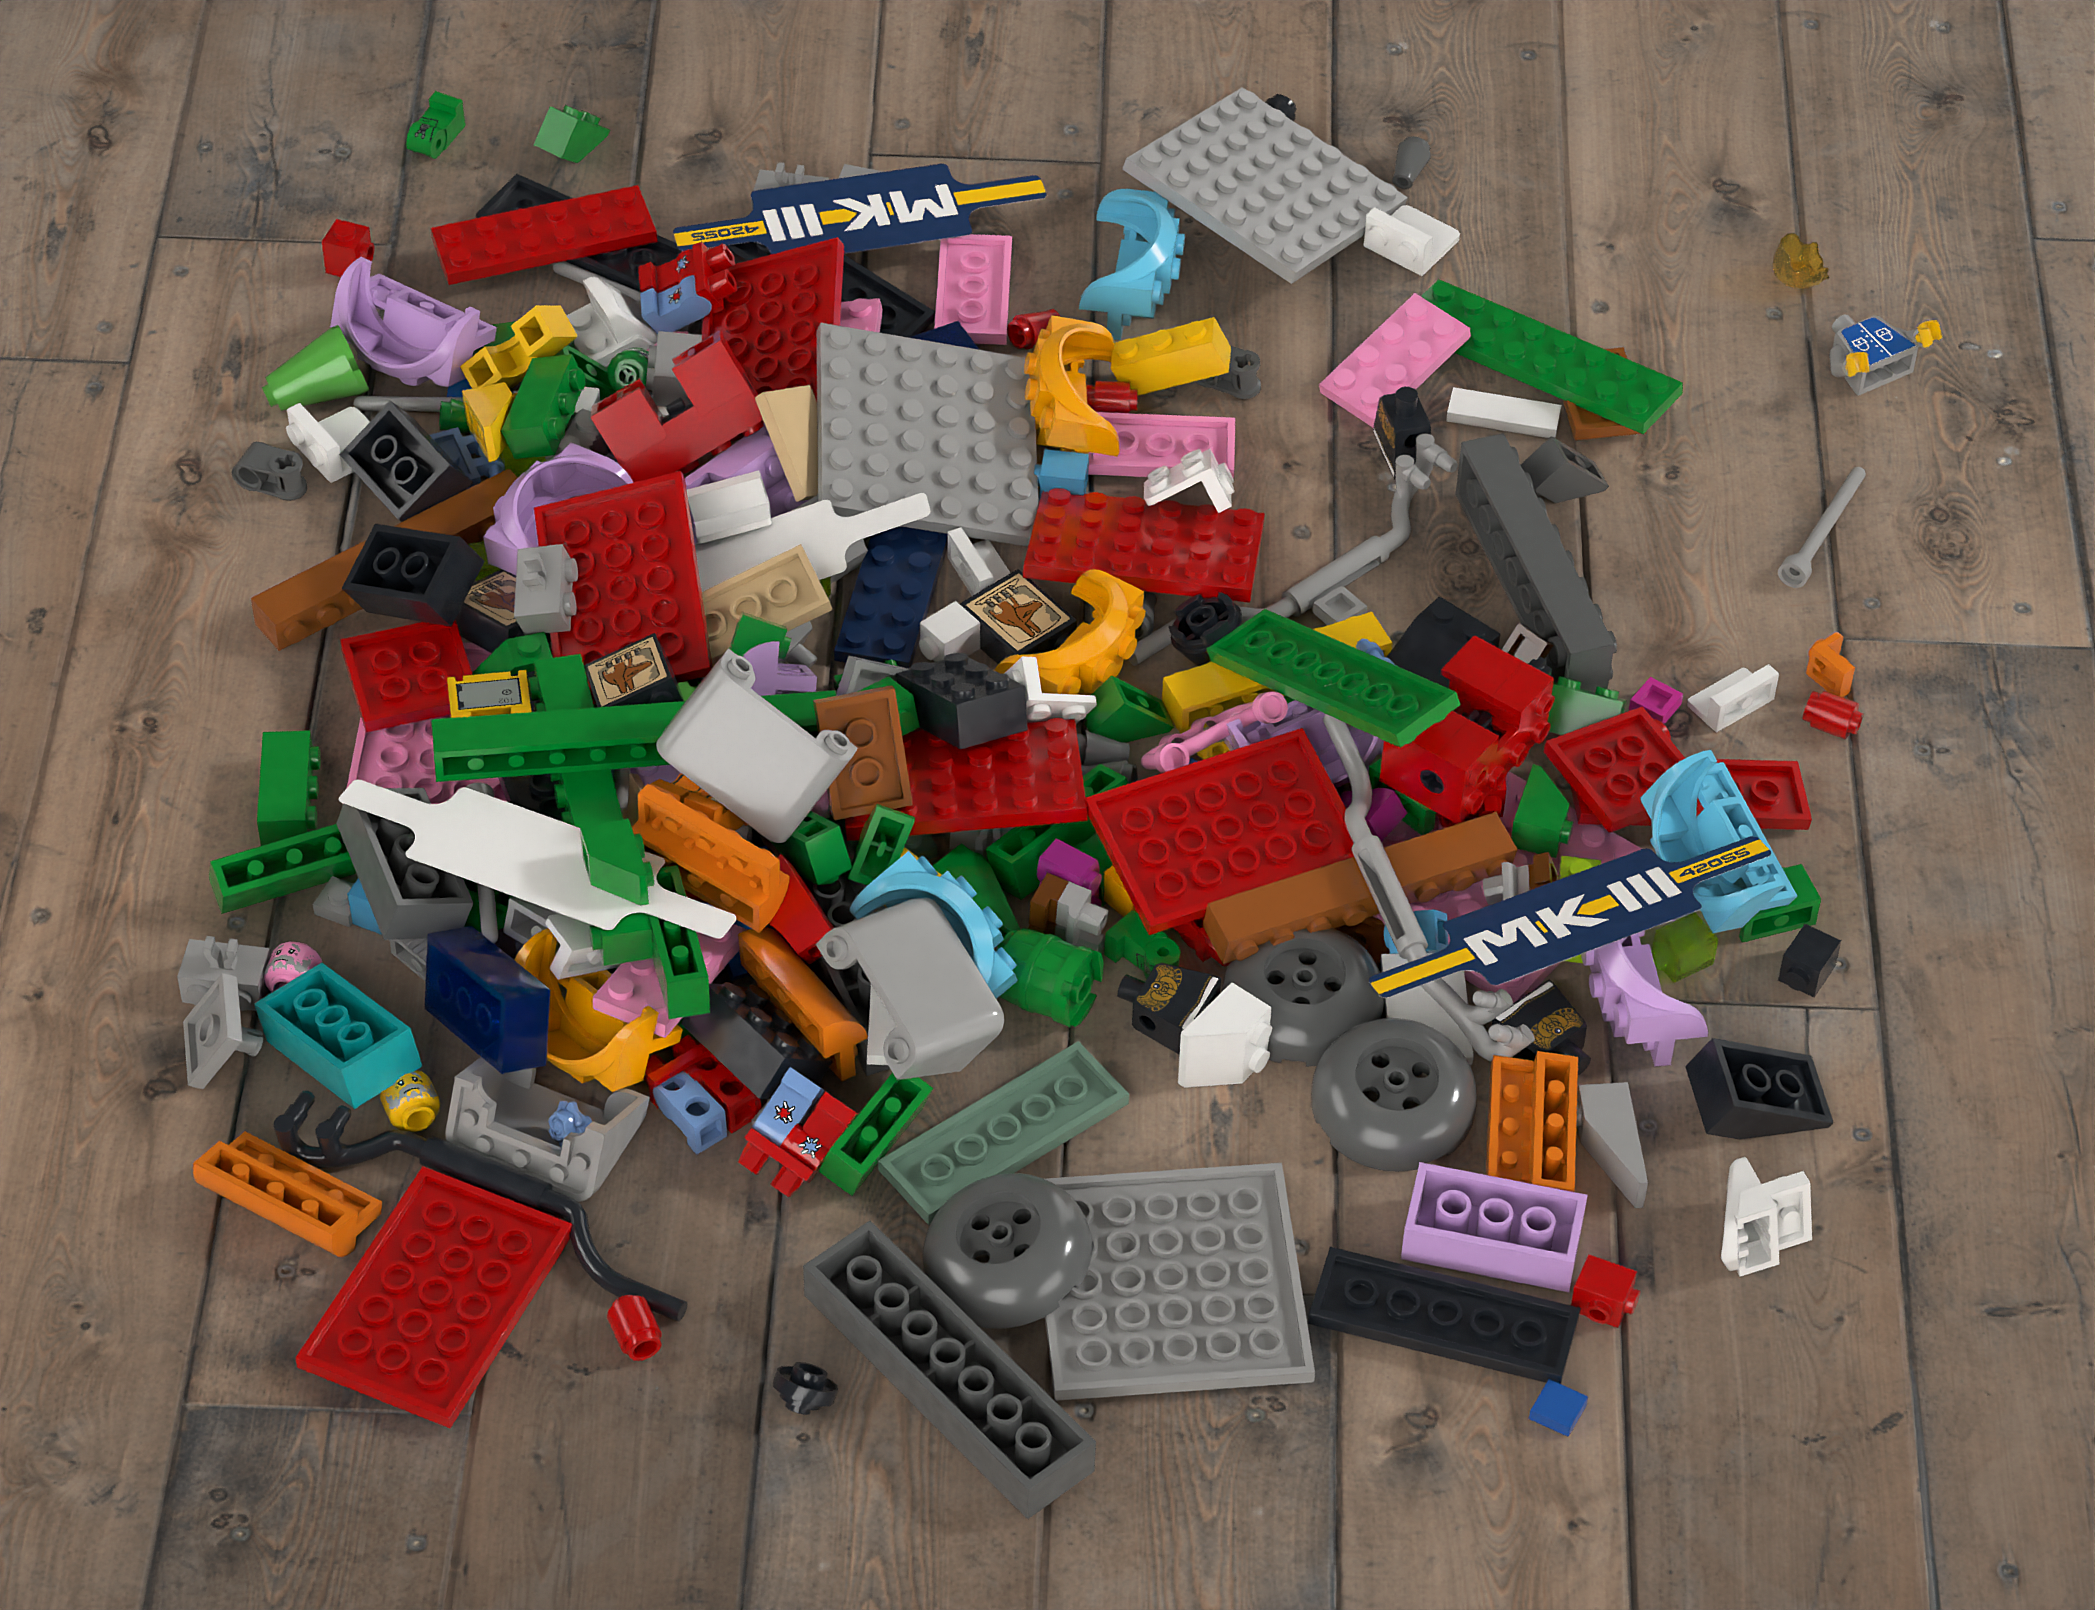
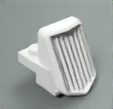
M589 277L583 280L591 303L567 315L578 335L574 339L576 350L607 367L611 359L625 349L636 347L647 351L649 345L657 343L658 335L642 318L641 304L598 277Z
M1746 1157L1736 1159L1731 1164L1727 1184L1721 1259L1728 1270H1737L1741 1277L1778 1265L1779 1250L1812 1240L1810 1181L1804 1171L1761 1184Z

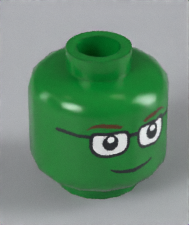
M632 347L619 352L611 359L607 369V378L615 392L638 378L641 379L646 387L647 368H651L648 367V351L643 348Z

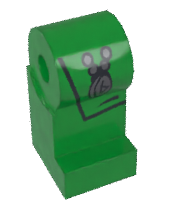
M435 91L429 98V108L419 121H415L409 129L406 140L407 148L410 151L424 154L430 158H437L465 127L463 100Z
M1134 910L1130 911L1105 933L1104 955L1115 963L1124 957L1141 969L1146 979L1157 964L1165 963L1179 967L1181 953L1179 946L1162 931L1148 935L1138 913Z

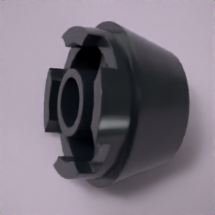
M1218 592V597L1203 599L1201 594H1198L1178 606L1174 611L1177 618L1173 625L1168 628L1174 648L1195 665L1201 666L1211 661L1206 649L1242 625V612L1240 607L1233 603L1228 595L1222 592Z

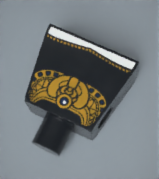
M1401 387L1396 393L1383 395L1379 398L1373 433L1394 480L1396 458L1401 455H1409L1414 459L1415 465L1417 437L1421 434L1431 435L1430 421L1420 402L1418 392L1412 387Z
M1160 963L1155 965L1146 982L1126 974L1119 985L1117 996L1133 1003L1132 1026L1137 1031L1180 1055L1181 1032L1220 994L1221 978Z
M1550 979L1513 1003L1510 1008L1492 1020V1025H1509L1518 1028L1524 1024L1532 1031L1535 1038L1534 1042L1511 1058L1534 1061L1537 1051L1578 1057V1075L1590 1064L1591 1058L1582 1050L1587 1030L1586 1022Z

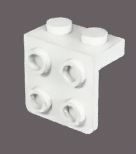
M1409 205L1401 206L1392 215L1375 207L1366 214L1364 247L1421 276L1459 241L1460 232Z
M300 403L287 409L289 425L286 427V431L291 442L299 448L312 465L330 483L354 472L339 454L370 422L356 407H348L319 422Z
M1200 449L1194 450L1181 458L1182 463L1170 469L1167 466L1159 467L1149 473L1147 476L1148 480L1144 482V500L1148 506L1202 481L1217 512L1220 513L1232 507L1231 494L1235 492L1232 485L1234 480L1225 463L1219 465L1211 449L1201 452Z
M1022 656L1004 673L1010 679L1025 686L1027 722L1062 718L1075 719L1077 724L1097 705L1096 697L1093 695L1042 693L1036 657Z

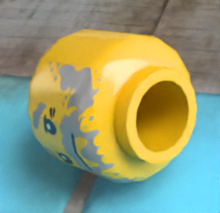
M419 1070L405 1074L394 1085L380 1093V1100L390 1123L399 1130L416 1132L426 1129L432 1124L440 1111L441 1103L429 1076Z

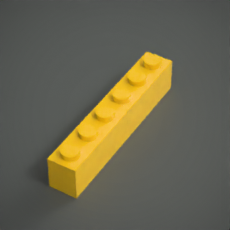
M1372 611L1313 629L1356 648L1359 640L1368 639L1370 642L1376 643L1383 650L1384 657H1387L1392 650L1391 639ZM1210 661L1207 664L1163 677L1162 702L1179 733L1182 734L1191 729L1192 723L1198 718L1214 717L1235 706L1254 702L1255 698L1261 693L1277 691Z

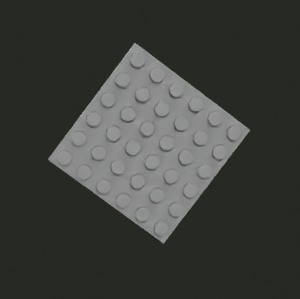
M1244 88L1238 89L1127 157L1122 170L1291 284L1364 236L1366 214L1374 207L1392 215L1398 208L1405 205L1408 197L1397 191L1393 185L1382 181L1370 173L1366 167L1355 163L1343 155L1339 149L1328 145L1314 136L1309 129L1299 126L1287 118L1282 111L1272 108L1260 100L1256 94Z
M820 323L817 329L818 502L830 500L836 515L851 517L919 493H924L928 499L930 514L925 518L901 526L947 534L948 531L962 527L967 537L1028 546L1038 510L1037 475L1034 474L1035 464H1037L1035 417L1031 416L1030 400H1025V389L1029 379V375L1024 374L1025 358Z
M1282 1163L1045 1179L1062 1188L1079 1205L1088 1222L1093 1244L1090 1266L1083 1282L1078 1289L1073 1287L1058 1302L1060 1305L1058 1309L1045 1316L1055 1401L1314 1382L1315 1369Z

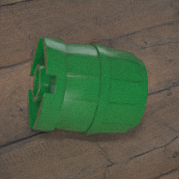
M1025 928L1010 931L1003 938L1004 940L1000 943L997 950L1002 947L1016 963L1017 966L1012 971L1017 978V982L999 997L1019 1006L1027 1012L1052 1017V1020L1068 1027L1070 1025L1074 1027L1080 1025L1088 1015L1097 997L1096 994L1090 992L1094 980L1102 981L1104 965L1102 954L1082 945L1077 947L1050 933L1046 935Z

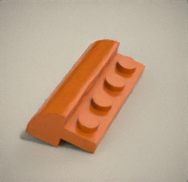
M647 784L638 792V821L632 826L634 834H641L645 852L662 857L665 860V864L662 867L678 865L685 890L718 909L734 914L736 920L760 933L778 911L788 888L789 876L780 871V860L770 851L760 849L743 839L736 831L726 829L710 820L703 812L693 810L679 802L668 792H662L650 784Z
M765 927L760 933L752 928L739 933L741 965L757 981L758 987L770 996V1001L773 1005L789 1017L824 1058L829 1057L833 1061L830 1069L841 1081L855 1076V1056L858 1055L856 1044L868 1039L865 1028L777 931Z
M1537 1051L1534 1061L1493 1055L1490 1064L1486 1175L1570 1192L1575 1191L1578 1057Z
M246 1131L229 1145L218 1141L193 1163L194 1179L199 1185L338 1257L347 1256L355 1250L356 1237L377 1219L382 1212V1201Z

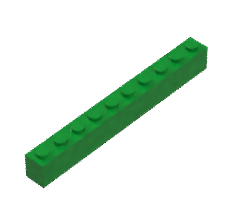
M581 654L534 660L535 677L528 678L531 701H539V703L535 704V712L594 708ZM610 769L550 774L551 781L558 780L559 784L554 785L558 809L565 808L566 812H561L562 822L580 828L623 820ZM647 913L629 914L623 917L612 930H604L593 925L589 926L592 950L600 949L604 966L653 958L652 928Z
M836 691L764 695L761 697L816 738L818 730L813 700L836 696ZM685 701L432 719L436 782L670 765L657 751L656 743Z

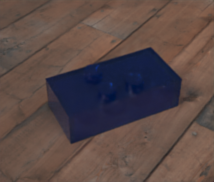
M473 926L428 933L424 1009L501 1074L546 1066L550 989Z

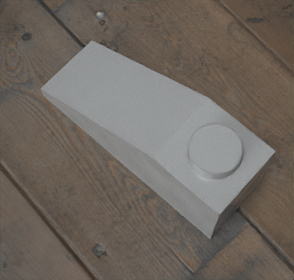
M1628 1082L1578 1085L1576 1127H1578L1581 1144L1634 1208H1644L1648 1180Z

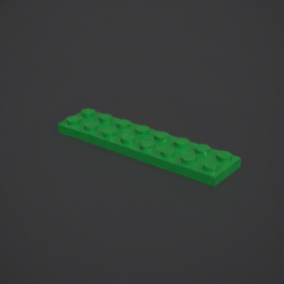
M1440 279L1421 296L1470 328L1471 337L1454 353L1564 401L1568 400L1578 407L1641 434H1644L1683 394V382Z
M1263 609L1206 649L1211 662L1399 748L1414 741L1420 733L1433 724L1445 719L1447 714L1460 706L1455 691L1267 609Z

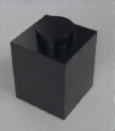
M1804 924L1783 955L1778 981L1794 990L1815 997L1836 966L1841 940Z

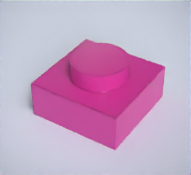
M1650 677L1630 699L1629 710L1643 706L1652 718L1665 724L1682 704L1683 693Z

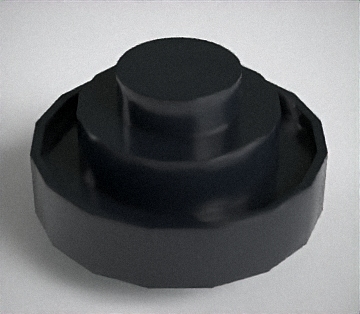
M796 1362L794 1366H781L777 1368L773 1380V1387L780 1392V1397L786 1401V1408L803 1415H809L811 1410H819L821 1407L831 1406L834 1404L838 1392V1386L827 1378L828 1373L824 1369L806 1362Z

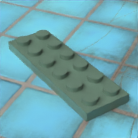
M1078 1041L879 1159L878 1170L929 1225L944 1203L965 1186L989 1176L1019 1171L1128 1105L1129 1093Z

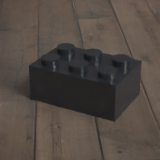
M389 401L339 454L401 522L465 491L473 483L418 422L392 401Z
M374 524L341 589L368 613L452 627L485 561L459 536Z
M948 654L942 661L916 663L911 666L910 670L896 673L897 683L914 697L919 728L958 749L1028 730L1025 686L1010 679L1008 675L1000 674L988 668V665L969 658L966 654Z
M728 982L724 983V985L709 983L710 1013L687 1016L681 1021V1024L759 1099L772 1098L789 1067L818 1086L833 1063L829 1057L824 1058L789 1017L769 1002L770 996L763 989L755 985L743 987Z

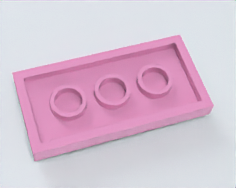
M970 234L941 239L934 342L1006 345L1012 236Z
M1414 293L1319 384L1320 393L1371 427H1374L1379 398L1383 395L1396 393L1401 387H1412L1416 390L1471 337L1470 328Z
M1097 412L1115 428L1119 437V455L1116 457L1089 452L1088 475L1147 477L1149 473L1159 467L1167 466L1170 469L1182 463L1181 458L1194 450L1200 449L1201 452L1211 449L1218 464L1225 463L1234 480L1235 418Z
M733 924L725 936L719 939L696 931L710 984L739 951L738 934L747 929ZM653 958L622 963L593 996L594 1010L627 1023L641 1016L644 1007L651 1006L659 1013L654 1034L664 1038L682 1019V1017L668 1019Z

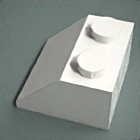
M1231 983L1181 1032L1178 1084L1184 1088L1241 1084L1253 1072H1260L1270 1057V1052L1267 1050L1269 1037L1272 1032V1027L1270 1026L1271 1007L1239 986Z

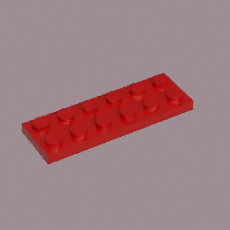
M638 185L432 227L431 237L447 283L452 285L657 242V231Z
M1716 759V763L1724 762L1760 829L1809 830L1812 816L1798 761ZM1571 787L1578 824L1602 825ZM1697 800V816L1704 810L1699 800ZM1651 818L1631 826H1651Z

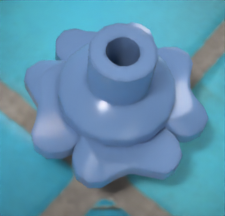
M560 1101L557 1111L548 1120L550 1136L558 1141L559 1146L562 1148L563 1138L571 1132H585V1128L592 1123V1120L589 1116H584L579 1111L575 1101Z

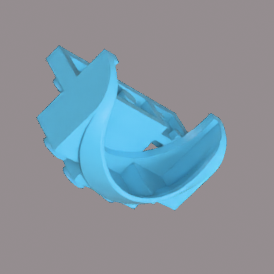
M1135 189L1114 190L1101 200L1098 207L1096 221L1123 225L1125 236L1124 239H1121L1115 273L1092 282L1081 295L1079 309L1108 312L1107 330H1109L1115 340H1121L1123 326H1130L1132 316L1154 319L1156 305H1163L1165 293L1170 294L1172 279L1179 280L1181 258H1176V255L1183 256L1185 234L1179 233V219L1175 218V208H1169V201L1154 191Z
M1706 750L1691 755L1670 767L1641 796L1640 800L1651 818L1652 838L1650 842L1656 855L1664 861H1685L1750 836L1758 837L1771 851L1769 857L1704 880L1695 886L1693 894L1702 905L1700 911L1712 933L1742 928L1760 910L1789 905L1797 897V894L1724 762L1716 763L1717 760L1713 752ZM1697 798L1699 799L1701 805L1704 808V810L1698 816L1696 809Z
M908 851L866 886L855 898L850 907V912L856 919L868 916L883 905L889 908L917 898H930L934 900L941 908L996 999L1017 982V978L1012 971L1017 966L1016 963L1002 947L997 951L994 950L1004 940L1001 932L998 930L1003 923L988 906L983 910L979 908L972 899L977 893L962 875L955 880L947 871L941 877H938L936 870L923 855L916 860Z

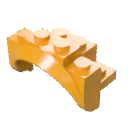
M1051 315L1047 329L1040 330L1033 353H1027L1024 363V374L1029 375L1025 389V400H1030L1031 416L1035 417L1036 444L1060 448V451L1086 454L1092 452L1118 457V434L1109 421L1087 405L1086 374L1078 373L1079 368L1084 366V360L1092 359L1111 362L1114 340L1109 330L1104 326L1093 322Z
M1092 569L1084 572L1072 588L1071 594L1083 599L1095 608L1092 612V617L1095 619L1091 624L1082 622L1058 649L1038 654L1009 656L1002 660L994 671L1004 674L1022 656L1036 657L1042 693L1091 695L1110 676L1117 677L1123 666V659H1129L1134 653L1137 646L1135 630L1142 624L1145 617V609L1143 608L1144 591L1101 570Z
M549 928L531 937L520 949L513 962L504 1006L521 1019L523 1028L528 1036V1041L553 1065L569 1073L582 1084L596 1079L611 1092H615L643 1081L650 1053L680 1043L683 1029L678 1025L671 1030L666 1038L654 1034L659 1013L651 1006L644 1007L641 1016L630 1023L594 1010L593 996L609 979L612 973L608 970L558 980L550 970V966L555 958L557 939ZM559 984L563 985L567 989L565 1001L561 994Z

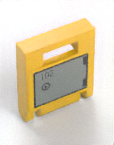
M519 670L517 676H511L510 671L463 676V681L458 682L455 677H447L451 718L531 712L526 670Z

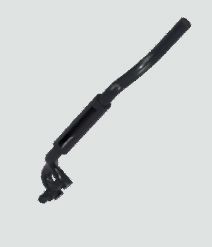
M307 1090L301 1092L295 1102L289 1105L285 1113L274 1120L275 1133L282 1150L316 1168H339L375 1159L388 1152L399 1150L419 1158L421 1165L535 1210L541 1212L546 1210L561 1216L567 1222L573 1224L570 1239L583 1269L604 1290L617 1297L624 1295L642 1296L647 1300L651 1311L678 1322L685 1315L687 1309L686 1301L630 1279L612 1269L599 1255L593 1243L588 1215L582 1205L571 1197L554 1191L551 1183L438 1137L430 1136L426 1139L412 1132L399 1129L385 1131L370 1139L346 1145L339 1140L344 1132L343 1128L351 1118V1110L344 1105L337 1107L330 1119L319 1123L315 1129L319 1147L310 1146L302 1141L298 1135V1130L308 1117V1111L315 1102L314 1094Z

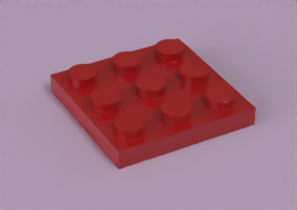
M456 620L452 627L419 622L340 639L341 651L365 732L450 715L447 677H455L458 682L463 681V676L473 675Z
M1643 706L1547 740L1543 750L1545 755L1609 833L1650 818L1640 800L1641 796L1665 771L1685 759L1683 754Z

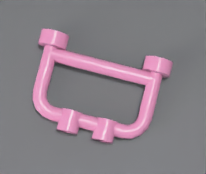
M1264 692L1259 694L1254 702L1235 706L1214 717L1198 718L1192 723L1191 729L1186 732L1162 737L1159 746L1143 755L1141 765L1148 770L1157 769L1160 773L1188 765L1189 756L1230 735L1227 723L1240 719L1243 728L1256 721L1265 724L1277 723L1287 714V701L1278 692ZM1206 723V724L1208 725L1209 729H1207V730L1204 731V730H1203V727H1204V724Z

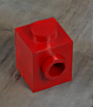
M336 219L321 241L326 274L342 277L346 269L358 258L363 257L370 261L373 260L375 246L374 243H371L368 226Z
M1588 1254L1574 1285L1571 1306L1581 1308L1580 1315L1586 1316L1596 1323L1608 1324L1619 1328L1625 1313L1632 1315L1639 1300L1640 1290L1634 1288L1637 1271Z

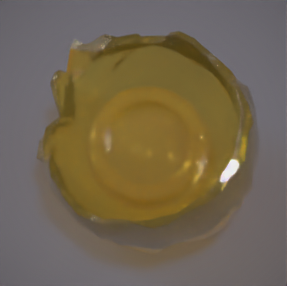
M1788 233L1781 238L1773 257L1772 269L1775 276L1784 285L1795 289H1806L1819 285L1824 280L1829 279L1827 274L1829 268L1823 267L1824 262L1819 254L1817 242L1804 244L1795 233Z

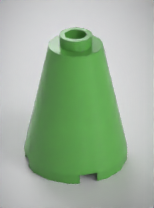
M339 325L329 328L266 376L268 384L262 387L270 406L273 407L278 404L281 411L287 410L298 403L302 406L360 395L369 391Z

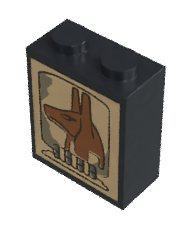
M501 569L473 583L455 619L461 637L493 653L506 639L525 636L514 617L516 575ZM545 633L549 644L551 643L550 633Z
M1019 569L960 603L966 611L980 622V649L997 664L1012 655L1038 654L1058 649L1077 629V620L1031 579L1023 578V572Z
M656 633L584 665L597 707L684 701L671 663Z

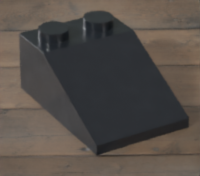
M1439 596L1413 620L1386 658H1389L1400 668L1449 689L1450 680L1441 675V669L1474 635L1499 648L1500 633Z
M1712 1038L1685 1066L1706 1134L1741 1140L1829 1128L1834 1123L1811 1055Z

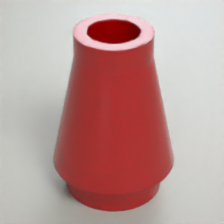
M1049 309L1042 312L1016 315L1007 327L1011 343L1019 349H1031L1037 343L1040 330L1047 329L1051 315L1060 317L1059 313L1055 309Z

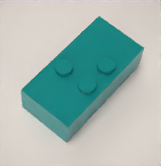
M323 963L318 964L254 1003L267 1042L353 1109L394 1085L405 1074L414 1072L423 1066L411 1028Z

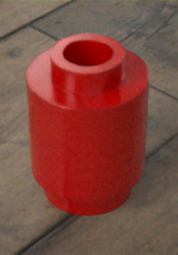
M1095 381V385H1086L1087 405L1095 412L1130 414V411H1137L1138 389H1131L1130 382Z
M1813 691L1807 701L1802 719L1810 722V727L1846 740L1850 733L1857 734L1864 713L1858 711L1859 703L1827 691L1822 693Z
M624 1295L616 1299L607 1312V1320L622 1352L629 1355L635 1361L645 1360L654 1356L661 1348L662 1343L660 1339L662 1333L647 1300L642 1296Z

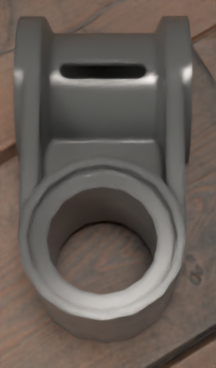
M1231 346L1229 373L1195 382L1203 387L1212 388L1236 398L1250 399L1259 394L1261 390V382L1257 377L1260 357L1252 351Z
M253 442L232 469L233 479L242 488L272 495L282 500H296L302 497L308 489L306 479L301 476L303 461L299 453L272 447L263 442Z

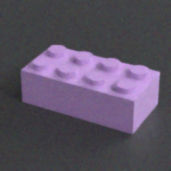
M1420 1162L1404 1229L1401 1259L1569 1292L1587 1195Z

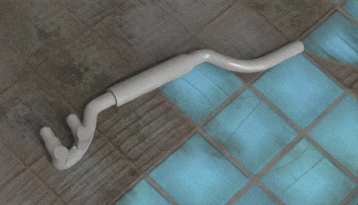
M1419 435L1416 439L1415 465L1414 459L1409 455H1401L1396 458V491L1391 504L1393 529L1381 537H1370L1283 592L1281 600L1264 609L1285 618L1291 615L1298 617L1311 609L1313 602L1340 585L1344 587L1388 560L1389 553L1400 547L1409 538L1411 533L1409 520L1410 502L1419 489L1426 490L1430 486L1431 480L1429 475L1433 466L1453 473L1458 467L1457 461L1449 456L1447 451L1435 444V438L1432 435ZM1240 607L1242 624L1263 609ZM1176 619L1137 642L1136 649L1128 661L1136 666L1170 645L1171 633L1168 627L1172 626Z
M1326 714L1323 717L1324 725L1347 772L1352 787V802L1345 811L1344 819L1354 843L1351 848L1352 853L1399 956L1407 959L1408 963L1428 956L1425 951L1428 947L1427 940L1379 837L1372 835L1365 820L1372 803V787L1366 766L1346 723ZM1442 978L1421 985L1455 1021L1474 1050L1488 1061H1492L1493 1055L1511 1058L1535 1040L1532 1031L1524 1024L1518 1028L1494 1024L1489 1028L1488 1032L1483 1026L1484 1024L1492 1021L1513 1005L1511 996L1504 989H1499L1496 992L1476 991L1473 994V1002L1476 1006L1466 1004Z

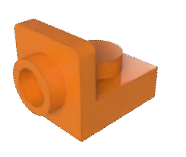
M1835 632L1826 639L1821 638L1812 645L1808 653L1809 661L1806 674L1827 692L1845 697L1850 692L1855 667L1845 657L1840 655L1843 636Z

